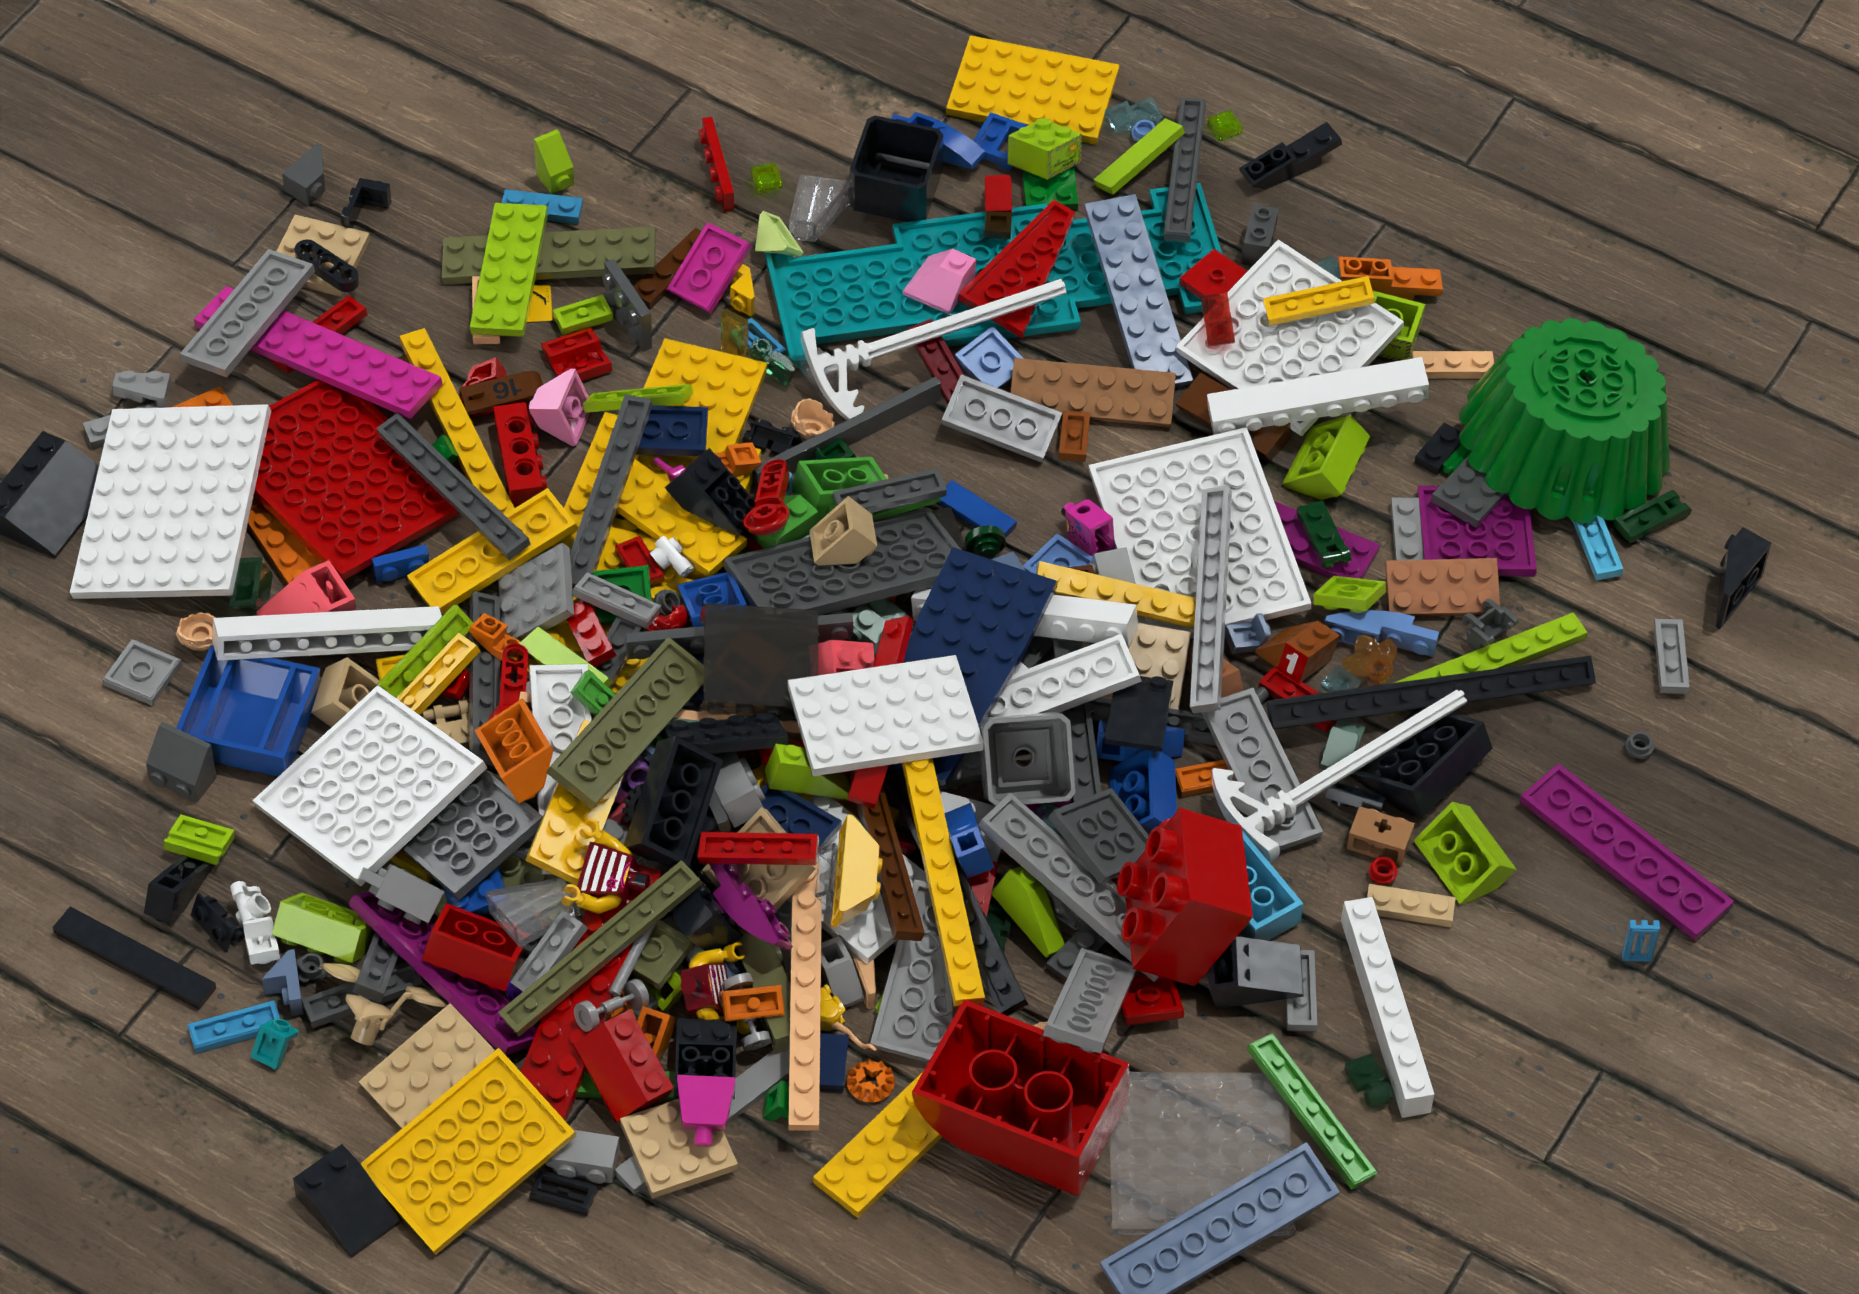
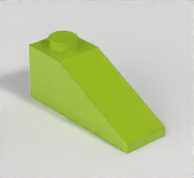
M775 744L765 768L769 789L847 800L850 789L848 777L841 772L813 776L806 750L803 747Z
M1022 866L1009 870L993 889L992 896L1046 958L1055 955L1065 944L1044 885Z

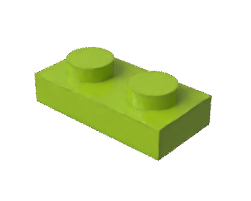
M604 295L553 309V317L562 335L613 320V313Z

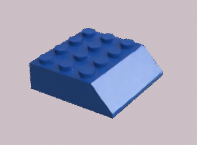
M210 645L176 728L211 744L214 763L280 776L292 765L311 718L320 668L275 658L218 661L214 646Z

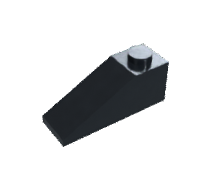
M182 855L149 882L144 914L154 917L157 921L171 923L184 912L214 867V864Z

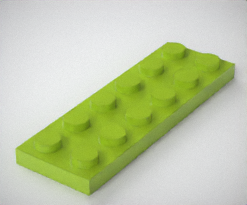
M494 204L470 323L471 334L524 337L548 216L547 205Z

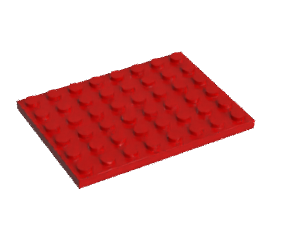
M316 380L269 406L271 415L253 496L322 563L329 560L343 581L372 565V558L393 553L460 514L378 435L376 428L386 422L388 418L371 402L321 380Z

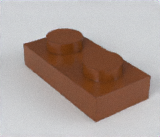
M1063 410L1059 447L1060 460L1086 462L1090 413Z

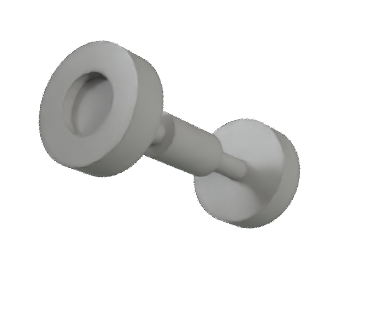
M750 973L738 974L723 982L725 991L747 989L754 984ZM756 1018L744 1019V1023L749 1025L751 1032L750 1035L741 1040L745 1051L756 1050L772 1042L769 1031H756L754 1024Z
M633 979L625 984L624 997L617 996L605 1001L597 1009L589 1001L576 1004L574 1007L576 1022L583 1031L590 1032L599 1026L600 1019L598 1014L603 1013L606 1015L622 1008L626 1002L635 1010L642 1009V1006L646 1007L649 1004V994L645 985L640 980Z

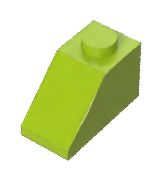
M556 129L535 138L536 175L548 191L554 194L574 185V167L560 132Z

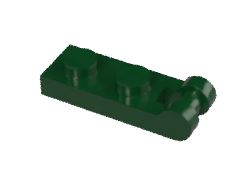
M1671 490L1615 518L1614 527L1631 544L1678 519H1686L1691 514L1692 509L1686 503H1682L1679 500L1680 496L1675 490Z
M1323 500L1297 507V517L1322 567L1326 569L1333 567L1334 563L1337 562L1342 564L1351 562V552L1348 546H1345Z

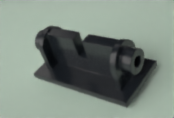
M748 419L747 421L751 431L747 430L745 432L743 440L748 443L753 442L754 447L766 450L769 441H771L773 445L770 451L780 454L796 446L795 444L802 443L800 436L797 435V431L789 427L778 429L772 427L770 422L763 419H757V421Z
M198 893L191 916L226 953L232 941L240 942L244 939V929L232 917L223 919L227 917L228 912L218 903L216 898H211L210 896L203 897Z

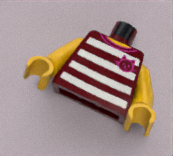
M587 819L584 823L591 827L592 832L589 833L585 829H581L579 834L584 839L593 837L595 840L589 843L578 885L568 884L562 890L569 893L572 898L564 896L561 902L564 906H571L577 903V906L600 914L617 908L619 905H627L632 890L644 892L650 886V875L638 873V865L632 852L606 831H599V824L595 819Z
M742 943L730 944L723 951L718 948L699 952L690 961L689 969L681 971V990L684 994L688 1013L697 1019L725 1020L720 991H725L723 982L728 979L726 963H723L725 959L727 962L733 963L743 959L745 955L737 956L734 952L735 947L741 946ZM744 1019L737 1020V1031L741 1034L750 1032L749 1025L744 1023Z

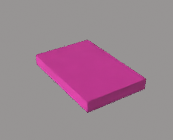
M707 222L666 290L680 299L712 314L752 245Z

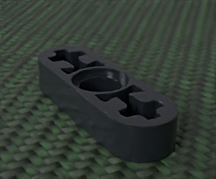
M301 240L295 245V258L312 263L315 275L342 292H351L358 287L359 277L356 268L313 240ZM326 262L334 265L330 269H322L320 267L321 264Z

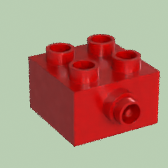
M1179 808L1172 818L1164 820L1160 823L1159 827H1155L1150 832L1146 841L1145 851L1135 863L1129 861L1123 865L1117 879V892L1120 896L1125 897L1127 914L1123 920L1121 935L1123 941L1130 943L1132 969L1195 986L1250 922L1253 914L1241 825Z

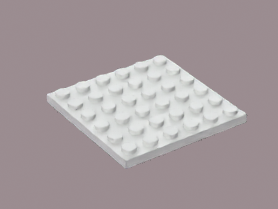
M1277 240L1176 346V352L1234 390L1367 367L1404 328V321L1375 303L1269 326L1263 298L1342 282L1285 243ZM1318 418L1307 422H1290L1291 430L1303 436Z
M377 685L252 801L259 810L358 885L362 886L366 881L358 878L363 867L376 873L483 773L487 766L482 759Z

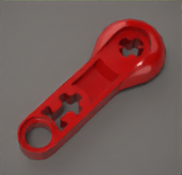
M782 459L771 460L762 468L755 506L743 520L745 528L754 535L767 536L774 534L786 526L789 520V510L784 504L790 474L786 461Z
M512 643L503 650L500 703L489 716L488 721L519 701L520 691L526 692L528 650L522 644ZM517 653L523 659L519 662H513L508 659V656ZM511 672H517V683H511Z

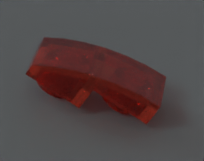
M1228 293L1201 296L1208 347L1235 343Z

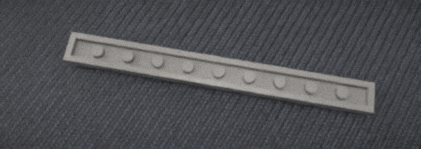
M1229 485L1202 489L1190 708L1193 714L1221 710L1232 491Z

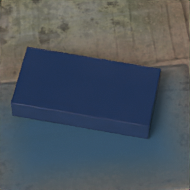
M820 1033V1090L844 1091L849 1035Z

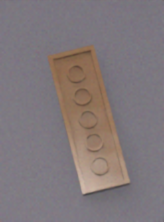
M1014 358L1011 394L1062 413V417L1063 410L1090 413V420L1171 428L1176 373Z

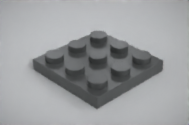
M1112 788L1053 810L1048 817L1100 884L1117 878L1126 862L1135 863L1145 851L1149 835Z

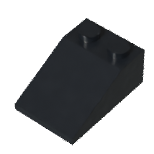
M1744 527L1741 528L1736 536L1732 534L1724 547L1727 552L1720 563V566L1723 568L1720 576L1716 627L1718 629L1723 627L1763 577L1771 542Z
M1140 676L1142 682L1113 692L1105 744L1162 752L1170 712L1173 681L1166 680L1160 676L1152 678Z
M343 1144L293 1178L296 1198L351 1258L400 1224V1219L365 1169Z

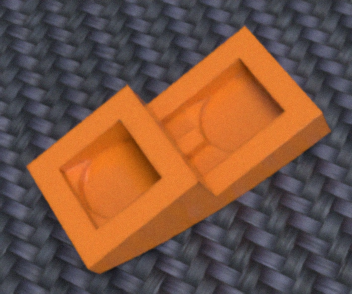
M753 442L727 445L724 453H715L735 477L760 467L762 463Z

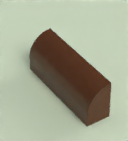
M1200 373L1178 400L1176 406L1211 426L1207 394L1228 391L1230 389ZM1290 423L1284 426L1262 427L1255 431L1248 430L1256 453L1267 459L1275 457L1291 438Z

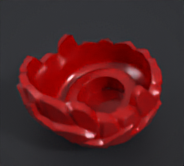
M684 605L679 607L672 606V613L668 616L660 615L656 617L646 630L658 631L685 628L689 621Z

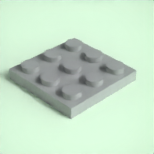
M564 543L555 546L498 579L501 622L508 625L506 634L519 641L526 638L537 627L546 631L574 615L570 548Z

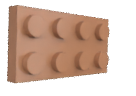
M1497 558L1390 560L1385 562L1387 607L1389 612L1415 617L1463 616L1467 613L1483 615L1488 612L1484 611L1482 603L1486 599H1491L1500 606Z

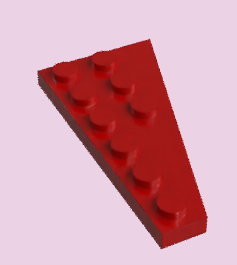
M1053 200L958 293V301L973 309L1046 284L1075 219V211ZM1037 304L990 320L1023 338Z

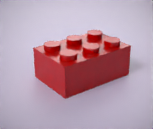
M446 903L431 930L422 960L436 968H444L455 972L463 978L482 982L492 989L506 991L521 961L529 934Z

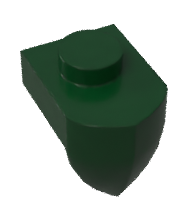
M841 438L822 451L817 447L814 452V460L856 457L854 452Z

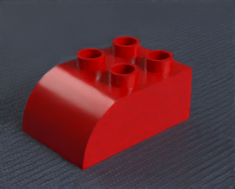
M964 999L912 1091V1097L918 1111L937 1133L960 1149L1079 1196L1128 1104L1129 1063L1105 1053L1086 1052L1079 1046L1055 1042L1050 1037L1043 1035V1029Z

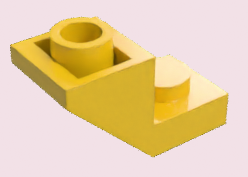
M742 263L729 284L731 286L730 305L736 310L752 317L755 314V296L750 268Z

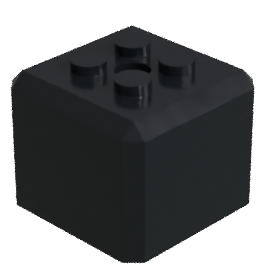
M880 116L868 118L850 166V205L854 211L905 222L926 220L943 171L942 132L937 128Z

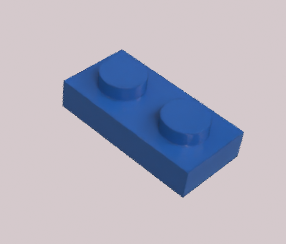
M426 544L372 558L373 575L376 583L392 581L396 578L407 576L428 563L429 552Z

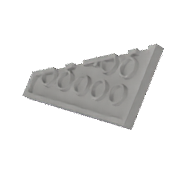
M915 879L912 889L925 934L922 941L898 940L870 1044L878 1050L928 1063L953 1019L951 990L928 882Z

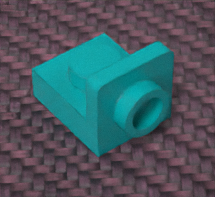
M278 1018L260 1025L250 1057L275 1070L280 1068L289 1041L298 1036L299 1030L291 1027L288 1021Z

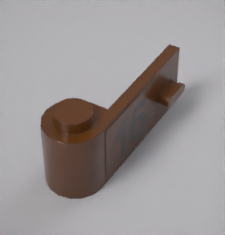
M525 371L461 387L460 390L468 415L492 410L494 406L526 402L528 413H530V401L533 400L537 389L543 386V382L538 372Z

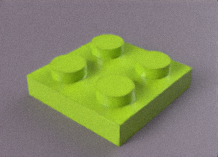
M1333 576L1313 594L1314 605L1324 606L1328 610L1345 608L1350 609L1353 613H1362L1367 611L1386 593V582Z

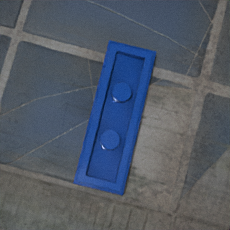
M953 480L946 485V496L941 497V501L937 502L938 505L974 528L986 525L997 526L1002 529L1005 538L1017 526L1016 520Z

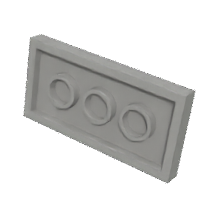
M960 375L942 417L941 424L1043 463L1062 413L967 376Z

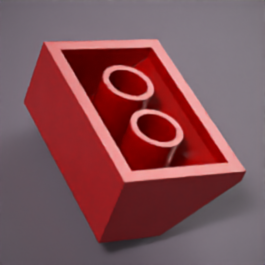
M631 1010L604 1022L573 1044L616 1123L620 1122V1118L635 1114L667 1098L674 1088Z

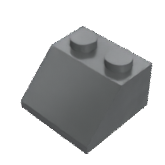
M161 722L146 762L149 780L158 787H165L174 791L181 798H189L198 803L216 779L211 744Z

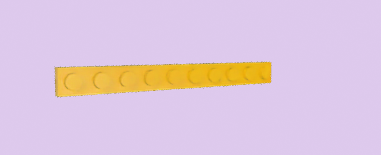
M423 328L400 335V344L410 364L436 374L442 379L443 385L428 401L445 435L450 438L459 455L458 462L467 480L504 515L515 509L426 329Z
M933 759L902 763L953 1004L954 1006H960L964 999L975 1004H983L985 995Z

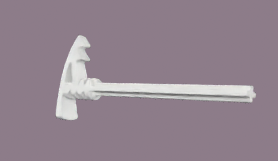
M1062 279L871 343H864L863 340L857 342L856 348L848 344L845 346L844 352L836 348L833 350V356L827 352L817 354L814 328L801 332V344L812 375L823 396L838 414L845 420H849L863 413L864 406H853L859 391L847 390L848 367L852 371L858 370L860 363L864 367H868L874 358L1067 294L1064 281L1062 282ZM837 371L838 392L832 389L826 378L827 374Z
M1455 690L1288 793H1285L1283 790L1276 792L1275 798L1273 796L1265 799L1264 804L1243 794L1245 783L1232 781V770L1213 768L1211 775L1212 785L1223 816L1227 822H1236L1238 825H1241L1244 833L1269 863L1274 862L1279 857L1280 847L1277 842L1263 834L1264 831L1273 829L1275 824L1283 823L1285 818L1293 817L1296 814V807L1465 705L1467 700L1464 697V692L1462 690ZM1238 810L1248 815V817H1243Z

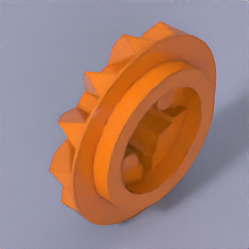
M869 1058L866 1062L860 1063L858 1061L855 1067L849 1069L847 1077L848 1090L860 1101L868 1103L882 1101L894 1089L895 1077L891 1067L885 1066L882 1060L874 1062ZM865 1074L869 1075L871 1078L877 1076L876 1085L872 1084V1082L870 1081L865 1083Z

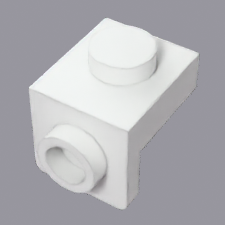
M272 917L243 922L246 948L251 965L257 963L267 964L280 959L276 937L272 935L274 927Z

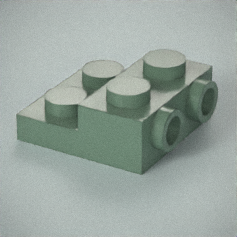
M887 598L860 604L852 614L854 621L852 639L848 640L873 643L874 646L881 639L886 620L909 615Z

